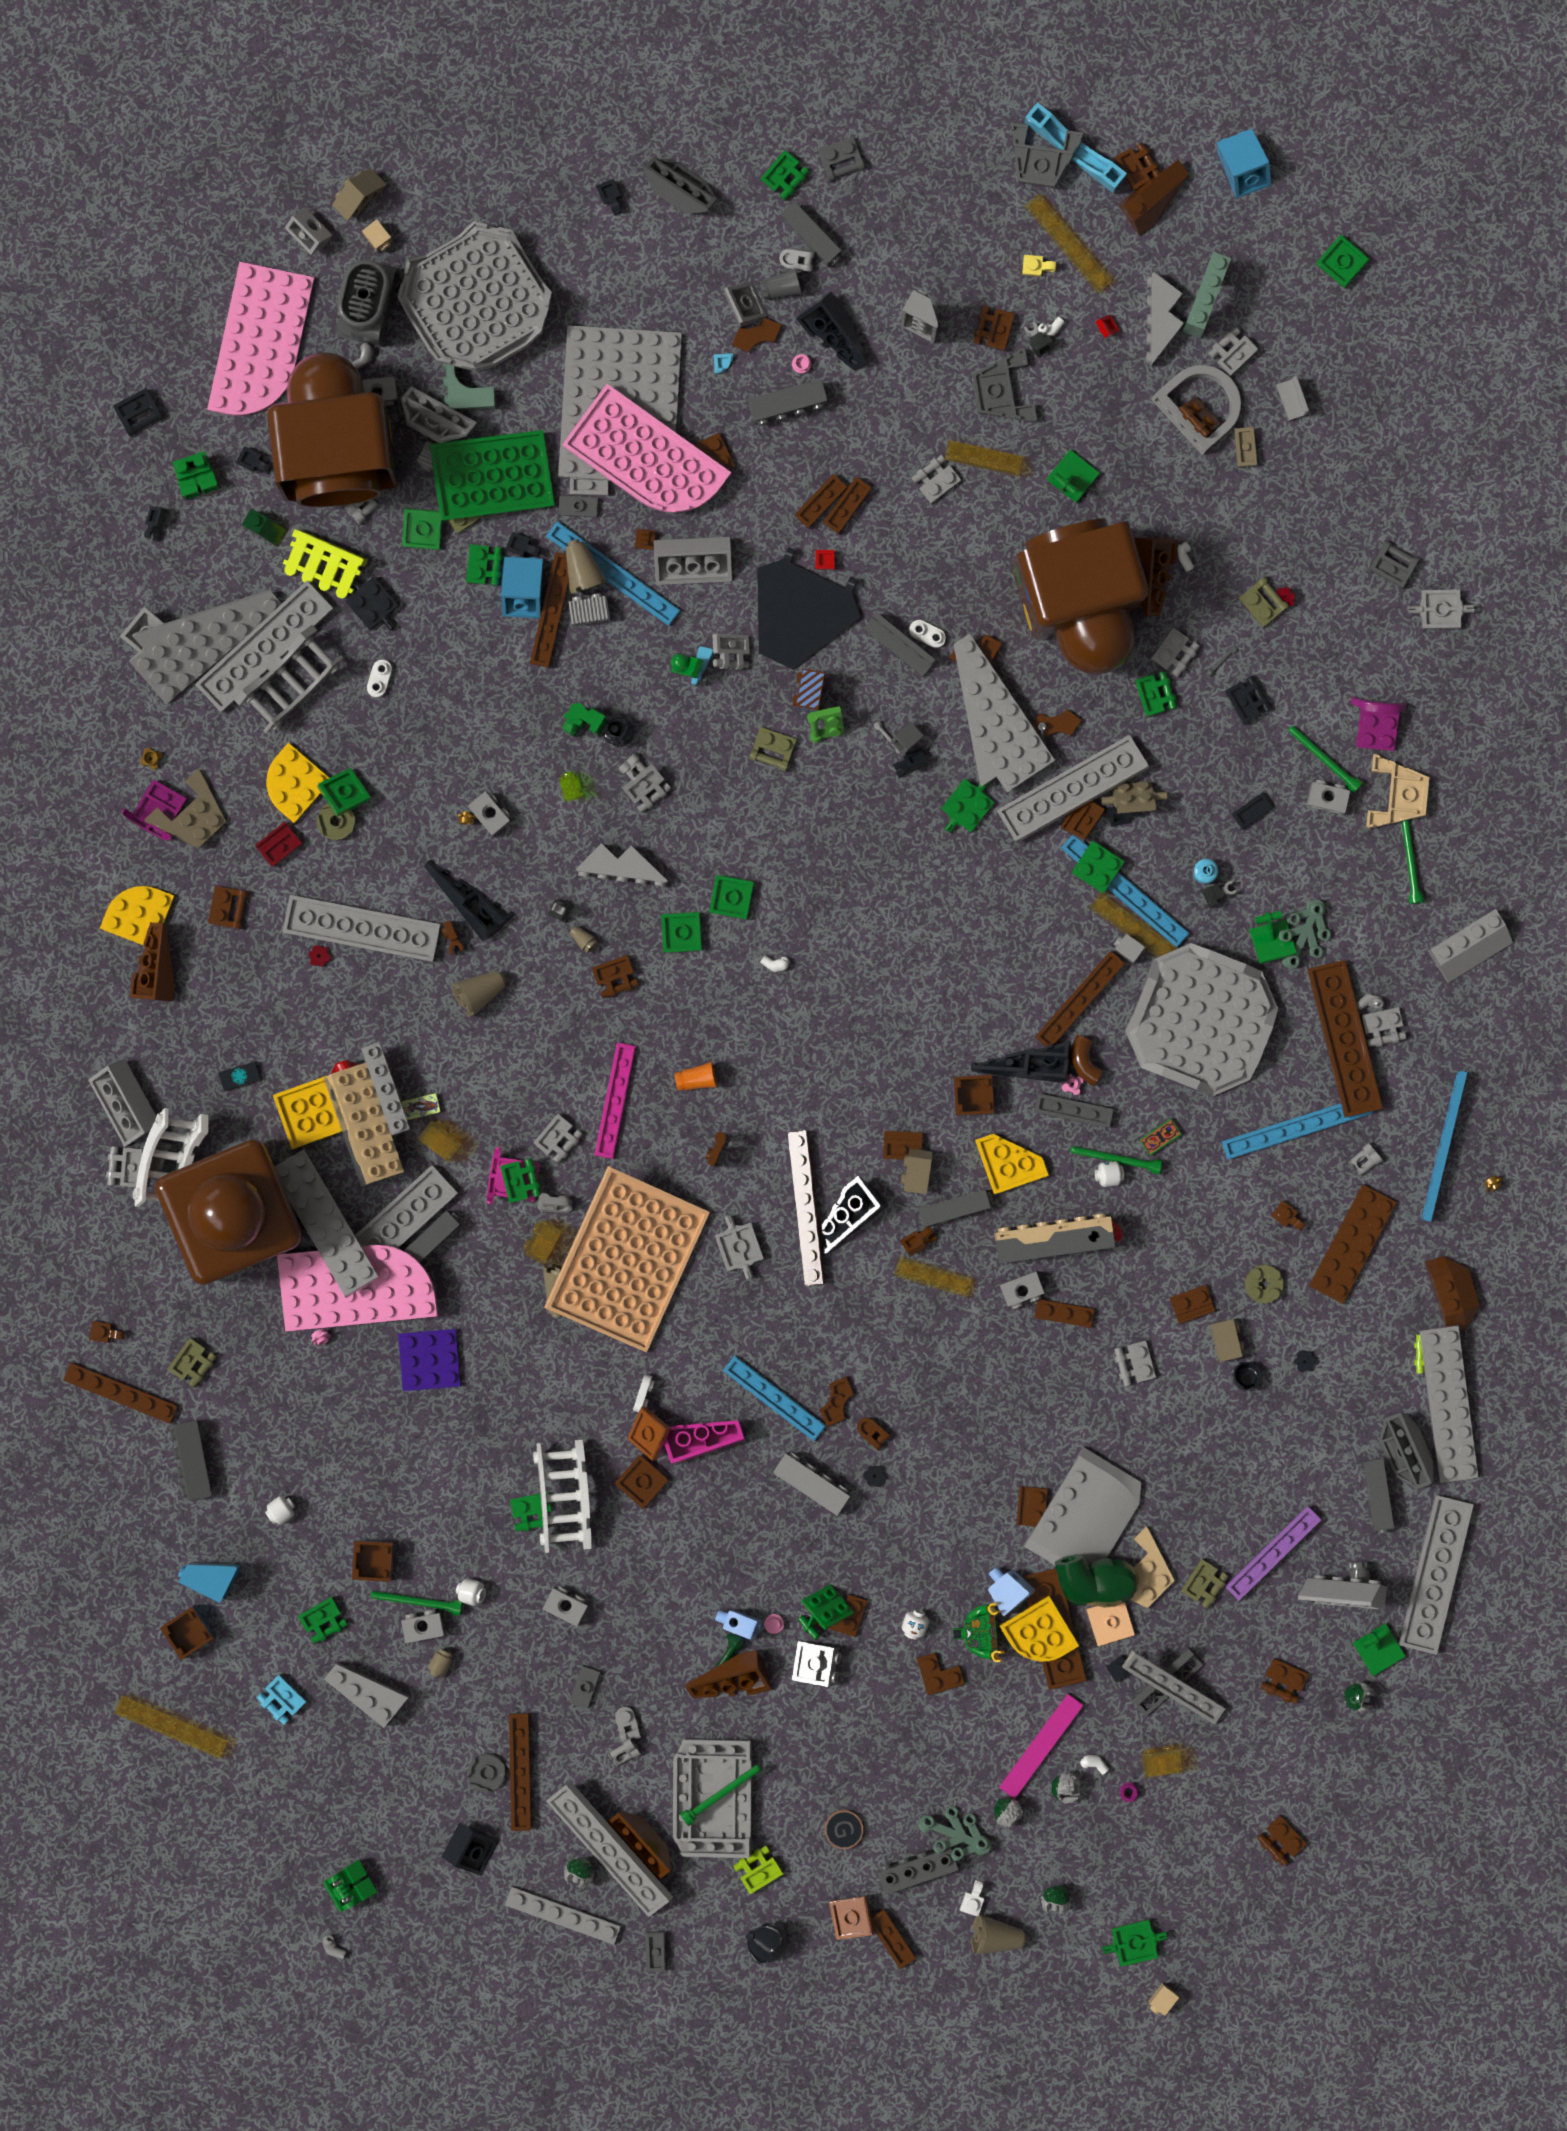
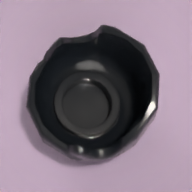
M1240 1362L1234 1368L1232 1377L1234 1384L1239 1389L1252 1391L1261 1384V1370L1253 1362Z

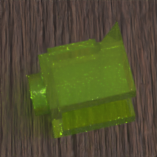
M573 771L563 773V777H560L559 781L565 802L586 797L585 794L580 792L582 789L579 777H576Z

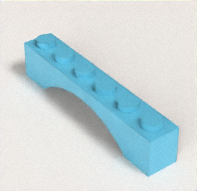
M1037 102L1025 117L1024 123L1055 148L1063 150L1067 129L1052 113ZM1082 142L1072 158L1075 164L1112 193L1117 190L1126 178L1127 173Z

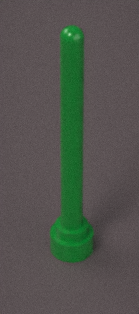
M1294 726L1289 727V733L1346 782L1347 789L1352 794L1362 785L1363 782L1360 779L1350 777Z
M1409 820L1401 823L1411 886L1408 899L1409 904L1424 903V895L1421 894L1418 887Z
M1076 1146L1070 1148L1072 1154L1106 1161H1116L1121 1164L1148 1169V1171L1152 1172L1151 1174H1160L1162 1160L1159 1159L1150 1160L1149 1162Z
M377 1591L370 1593V1597L373 1599L449 1610L452 1615L460 1616L463 1603L456 1599L450 1602Z
M759 1765L753 1766L694 1809L681 1812L680 1816L689 1827L695 1822L694 1820L697 1819V1815L761 1771V1767Z

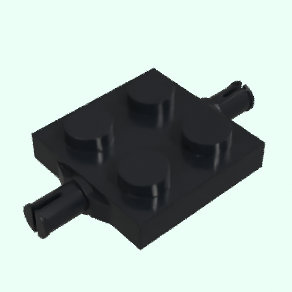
M373 576L362 585L355 578L352 586L356 590L345 602L369 630H372L380 623H384L391 631L396 625L389 617L399 607L397 602L376 577Z

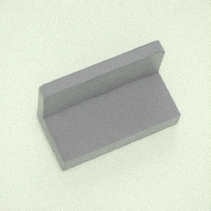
M1297 376L1276 385L1288 421L1308 414L1309 409Z

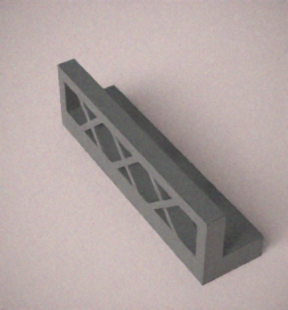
M877 612L873 614L872 619L863 628L922 677L935 663V659Z
M1186 1648L1164 1670L1170 1674L1181 1672V1680L1185 1682L1203 1664ZM1192 1658L1197 1665L1192 1670H1184V1663ZM1148 1683L1130 1699L1145 1716L1149 1715L1168 1697L1166 1694L1163 1696L1155 1695L1156 1688ZM1147 1697L1152 1698V1706L1145 1711L1140 1703Z

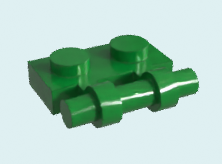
M784 150L760 178V181L774 192L781 187L784 191L779 196L785 201L789 195L792 196L794 194V189L799 183L804 182L809 170L805 167L800 172L795 169L799 165V161ZM792 174L795 178L788 185L784 181Z
M470 544L466 583L485 585L487 577L491 578L492 586H498L502 574L500 572V565L503 562L502 548L495 547L494 554H489V546ZM488 561H493L492 571H487Z
M1166 671L1158 673L1159 681H1155L1154 675L1135 680L1146 717L1164 712L1163 704L1168 703L1170 710L1177 708L1175 703L1177 699L1175 694L1172 693L1170 687L1171 680L1167 677ZM1159 687H1163L1166 697H1160Z
M532 1158L524 1160L525 1168L520 1169L519 1161L500 1166L509 1203L528 1199L526 1192L528 1190H532L534 1197L541 1195V1185L537 1181L535 1173L537 1169L536 1165H533ZM528 1173L530 1184H524L522 1174Z
M541 1493L510 1499L513 1518L521 1517L522 1523L515 1524L516 1532L522 1530L527 1532L532 1528L538 1527L543 1529ZM546 1502L547 1512H550V1502ZM538 1514V1520L528 1521L527 1516Z
M333 1597L298 1615L307 1633L313 1629L315 1630L316 1635L311 1637L314 1644L327 1640L328 1636L335 1632H341L342 1628L348 1625L345 1619L339 1622L336 1620L335 1617L341 1614V1611ZM330 1621L332 1626L322 1630L320 1625Z

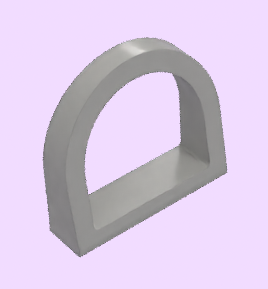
M1206 365L1192 366L1182 370L1157 391L1151 399L1202 455L1232 428L1239 416L1241 406L1239 391L1232 379L1223 371ZM1195 377H1206L1216 381L1224 388L1229 398L1230 408L1226 421L1208 438L1203 437L1200 432L1197 433L1194 430L1195 427L1189 420H1185L1182 417L1183 414L1178 410L1179 408L1168 397L1184 381Z

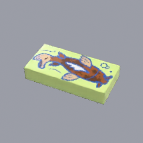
M436 1093L402 1101L407 1120L441 1112Z

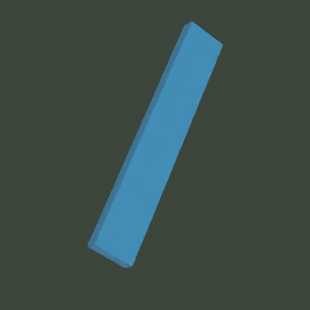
M735 1355L723 1370L813 1441L816 1440L826 1427Z

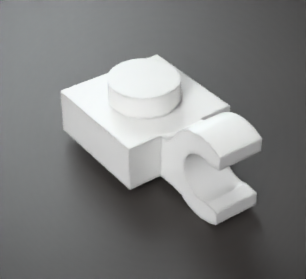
M975 1880L972 1892H965L960 1911L979 1916L984 1897L979 1896L983 1882Z

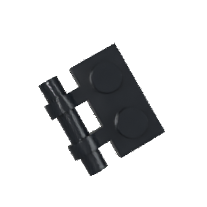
M1253 676L1246 679L1250 686L1245 688L1241 681L1224 691L1243 725L1261 715L1257 709L1258 707L1262 706L1264 712L1271 709L1268 703L1269 699L1267 696H1264L1260 689L1261 685L1258 681L1256 682ZM1252 691L1258 699L1255 703L1249 695Z

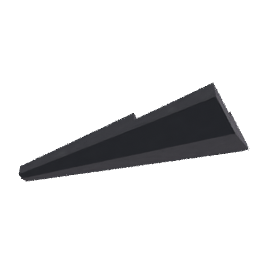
M429 860L426 862L425 869L481 941L493 937L514 917L515 914L512 911L508 914L499 909L500 903H490L484 897V893L461 878L456 881L449 877L450 871L444 869L442 872L433 865L434 861Z
M1065 1040L1061 1044H1049L1047 1047L1040 1049L1023 1050L1007 1054L1002 1058H990L988 1061L981 1063L973 1062L971 1070L977 1073L1068 1084L1071 1071L1070 1040Z

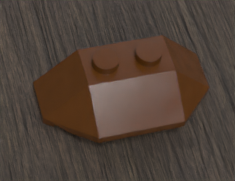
M1444 1256L1425 1261L1445 1327L1458 1325L1459 1332L1466 1330L1480 1306L1469 1269Z
M619 1811L607 1821L658 1880L672 1870L668 1845L642 1816Z

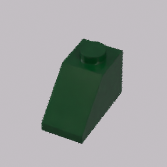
M252 508L242 523L246 530L275 546H278L286 532V529Z

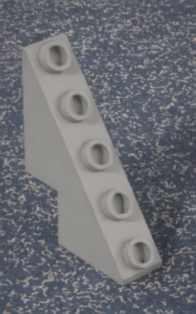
M1155 272L1151 276H1147V288H1151V294L1147 295V307H1150V314H1147V326H1150V333H1147L1146 343L1150 344V352L1146 353V363H1150V366L1154 364L1184 324L1170 313L1181 298L1182 293Z
M601 843L576 869L579 873L578 876L590 877V874L598 875V879L609 880V877H617L616 881L628 882V879L636 880L635 883L647 885V881L655 882L654 886L666 887L668 883L632 846L617 859Z
M380 1042L361 1048L391 1135L409 1130L402 1100Z

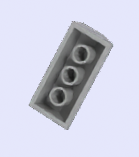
M913 290L902 310L900 326L934 343L936 341L938 322L931 299L928 298V294L925 292Z
M730 537L654 540L656 585L732 581Z
M1494 909L1434 946L1428 952L1447 983L1506 948L1513 941L1506 924L1497 910Z
M125 1059L108 1065L88 1080L124 1147L150 1133L156 1115Z
M1314 1575V1579L1307 1578L1298 1595V1599L1316 1604L1385 1610L1387 1587L1380 1585V1581L1369 1580V1584L1362 1583L1360 1579H1351L1350 1582H1345L1344 1578L1332 1577V1580H1326V1576Z

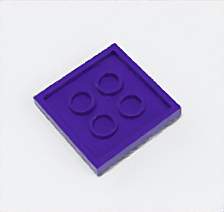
M456 1329L398 1334L403 1391L461 1386Z

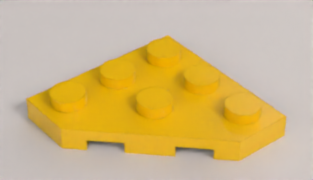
M995 1134L975 1140L993 1194L1049 1176L1042 1157Z

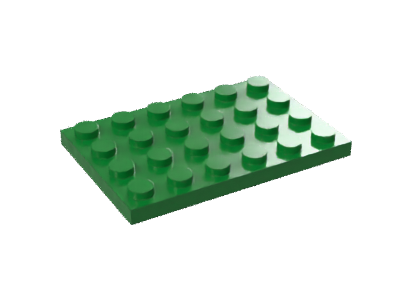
M543 430L429 445L441 521L554 507Z

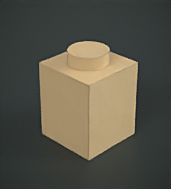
M375 220L362 230L363 235L377 253L380 250L384 252L391 246L392 239L378 220Z
M1162 1983L1148 2001L1151 2005L1150 2009L1157 2015L1162 2013L1166 2016L1179 1999V1996Z

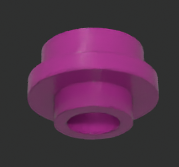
M1127 1782L1120 1787L1119 1794L1124 1801L1132 1802L1137 1799L1139 1790L1134 1783ZM1128 1788L1132 1789L1133 1793L1129 1796L1125 1793L1126 1789Z

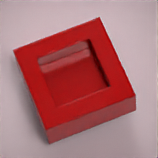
M1111 314L1095 322L1104 338L1115 335L1120 331Z
M815 550V570H834V550Z

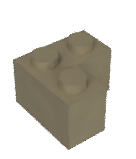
M371 168L364 172L362 170L355 177L352 178L351 176L343 183L344 188L335 195L336 200L332 206L349 221L358 216L368 202L377 198L387 184Z

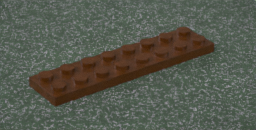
M1345 960L1308 968L1307 972L1344 1118L1382 1109Z

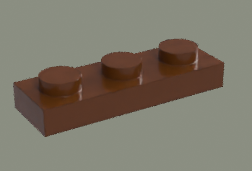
M833 474L794 516L809 529L847 489V486Z
M855 477L823 521V524L836 534H839L872 487L858 477Z
M1038 1299L1034 1318L1091 1328L1094 1309Z
M884 1909L871 1917L874 1931L899 1969L916 1959Z

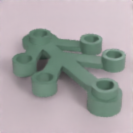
M1317 899L1311 900L1307 904L1306 909L1287 915V922L1289 924L1295 925L1300 919L1305 917L1307 919L1302 925L1279 932V939L1284 942H1288L1293 936L1300 934L1295 943L1297 954L1282 959V963L1286 968L1294 969L1299 965L1298 956L1306 939L1309 943L1310 955L1315 958L1322 956L1323 950L1321 947H1318L1312 928L1314 922H1316L1318 928L1317 936L1320 940L1326 941L1331 936L1330 931L1325 928L1322 916L1325 912V905L1322 901ZM1294 915L1295 920L1292 922L1291 917ZM1324 931L1326 932L1325 938L1322 937ZM1284 933H1287L1286 939L1283 938ZM1315 949H1318L1317 955L1314 954ZM1292 958H1294V964H1291Z
M953 1806L946 1810L945 1816L950 1820L954 1830L936 1823L928 1815L923 1816L918 1823L919 1829L924 1833L934 1830L951 1837V1839L946 1841L938 1840L935 1842L933 1850L938 1854L961 1843L970 1845L963 1849L955 1848L952 1851L951 1857L955 1861H960L962 1857L972 1853L985 1855L991 1848L988 1838L980 1835L975 1825L976 1818L972 1814H967L963 1819V1823L969 1828L972 1837L965 1834L957 1818L958 1810ZM950 1810L954 1812V1816L949 1814ZM971 1818L972 1823L967 1822L966 1819ZM925 1820H928L931 1825L925 1824ZM978 1843H983L984 1847H980ZM937 1845H941L943 1849H938ZM955 1852H959L961 1856L957 1857Z

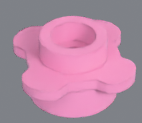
M1070 1074L1069 1083L1062 1085V1090L1064 1092H1073L1074 1095L1079 1094V1088L1083 1083V1079Z
M319 1329L311 1335V1342L318 1346L324 1345L328 1342L331 1335L325 1329Z

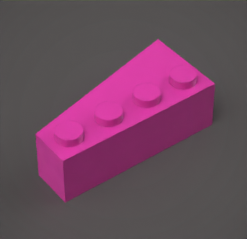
M737 1420L669 1426L671 1429L664 1444L671 1464L675 1465L746 1440L740 1422Z

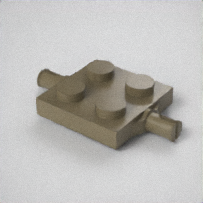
M1151 782L1122 783L1113 788V796L1101 797L1102 805L1114 804L1117 808V813L1156 810V800H1167V791L1155 793Z

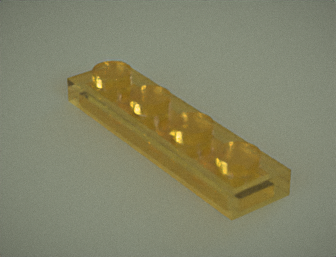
M949 440L944 460L1019 476L1023 456Z
M901 1257L898 1259L894 1276L964 1297H968L973 1281L971 1278Z

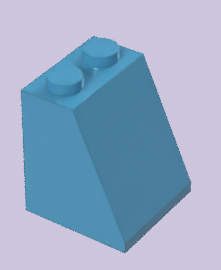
M1252 129L1242 131L1237 135L1217 142V152L1236 199L1271 186L1270 163Z
M516 556L504 557L501 591L502 617L540 618L543 559L535 557L518 558Z
M191 1562L181 1568L178 1577H180L179 1583L221 1603L225 1600L242 1565Z

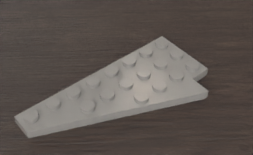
M270 590L136 632L132 636L143 649L133 656L129 662L167 704L248 636L282 603Z
M968 634L954 644V651L979 783L982 787L997 777L1008 793L1053 763L1055 759L972 636Z

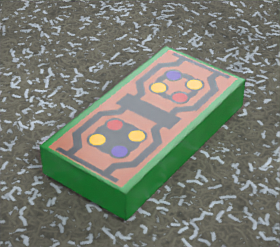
M1169 1119L1139 1139V1141L1150 1156L1180 1136L1181 1132L1173 1120Z

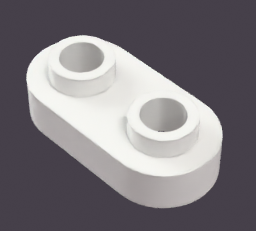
M916 620L910 625L909 633L914 639L932 648H939L945 643V633L941 629L922 620ZM917 626L922 627L923 631L918 633L916 632L915 628ZM933 635H938L940 639L934 641L932 637Z
M378 660L373 665L367 684V691L372 697H382L386 692L392 673V667L386 660ZM380 666L385 667V671L382 673L379 672ZM375 684L380 685L377 691L373 690Z
M644 1374L633 1411L639 1412L641 1407L647 1406L649 1399L645 1397L647 1391H652L654 1381L651 1380L652 1376Z

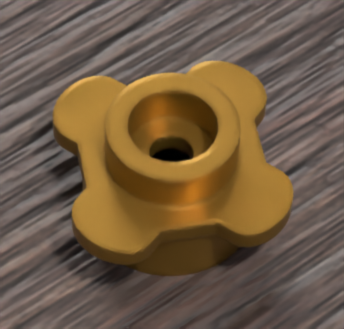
M145 748L140 764L142 766H150L153 770L157 769V763L162 758V754L159 751L154 752L150 748Z
M461 812V815H457L459 824L473 825L474 819L476 820V816L472 815V812Z
M1494 1175L1486 1180L1484 1183L1487 1189L1486 1192L1498 1190L1502 1186L1503 1178Z

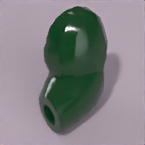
M1077 1554L1062 1557L1055 1561L1061 1590L1065 1598L1075 1606L1115 1607L1133 1598L1138 1591V1573L1126 1561L1103 1558L1090 1563L1082 1555Z

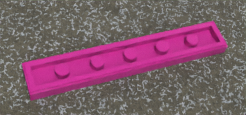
M617 1042L595 1150L596 1156L614 1159L636 1046Z
M1067 1693L1000 1784V1789L1012 1798H1016L1083 1707L1080 1702Z

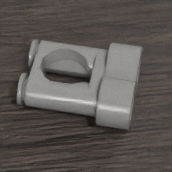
M369 500L370 503L362 510L359 507L364 502L347 505L344 509L360 525L378 504L374 500Z
M634 753L618 769L623 774L626 773L632 780L637 776L633 771L634 767L640 772L646 769V767L639 760L640 757Z
M1367 1143L1363 1150L1349 1162L1353 1167L1355 1165L1358 1169L1356 1171L1362 1176L1375 1164L1378 1165L1383 1160L1372 1146ZM1367 1157L1368 1161L1361 1167H1358L1357 1164Z
M631 1738L608 1753L616 1766L621 1765L632 1757L636 1758L641 1755V1751Z

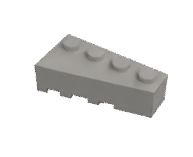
M339 1662L324 1678L326 1682L383 1728L410 1696Z

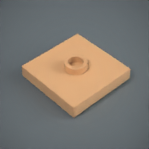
M1125 1603L1115 1607L1103 1608L1094 1606L1086 1609L1097 1646L1135 1635Z

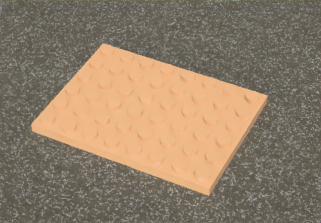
M608 1166L544 1308L647 1353L710 1212Z

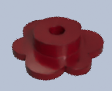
M1289 587L1277 590V594L1289 606L1295 604L1294 599L1296 595L1292 593Z
M319 945L313 946L312 951L308 953L312 966L319 965L323 967L325 962L330 960L327 948H321Z

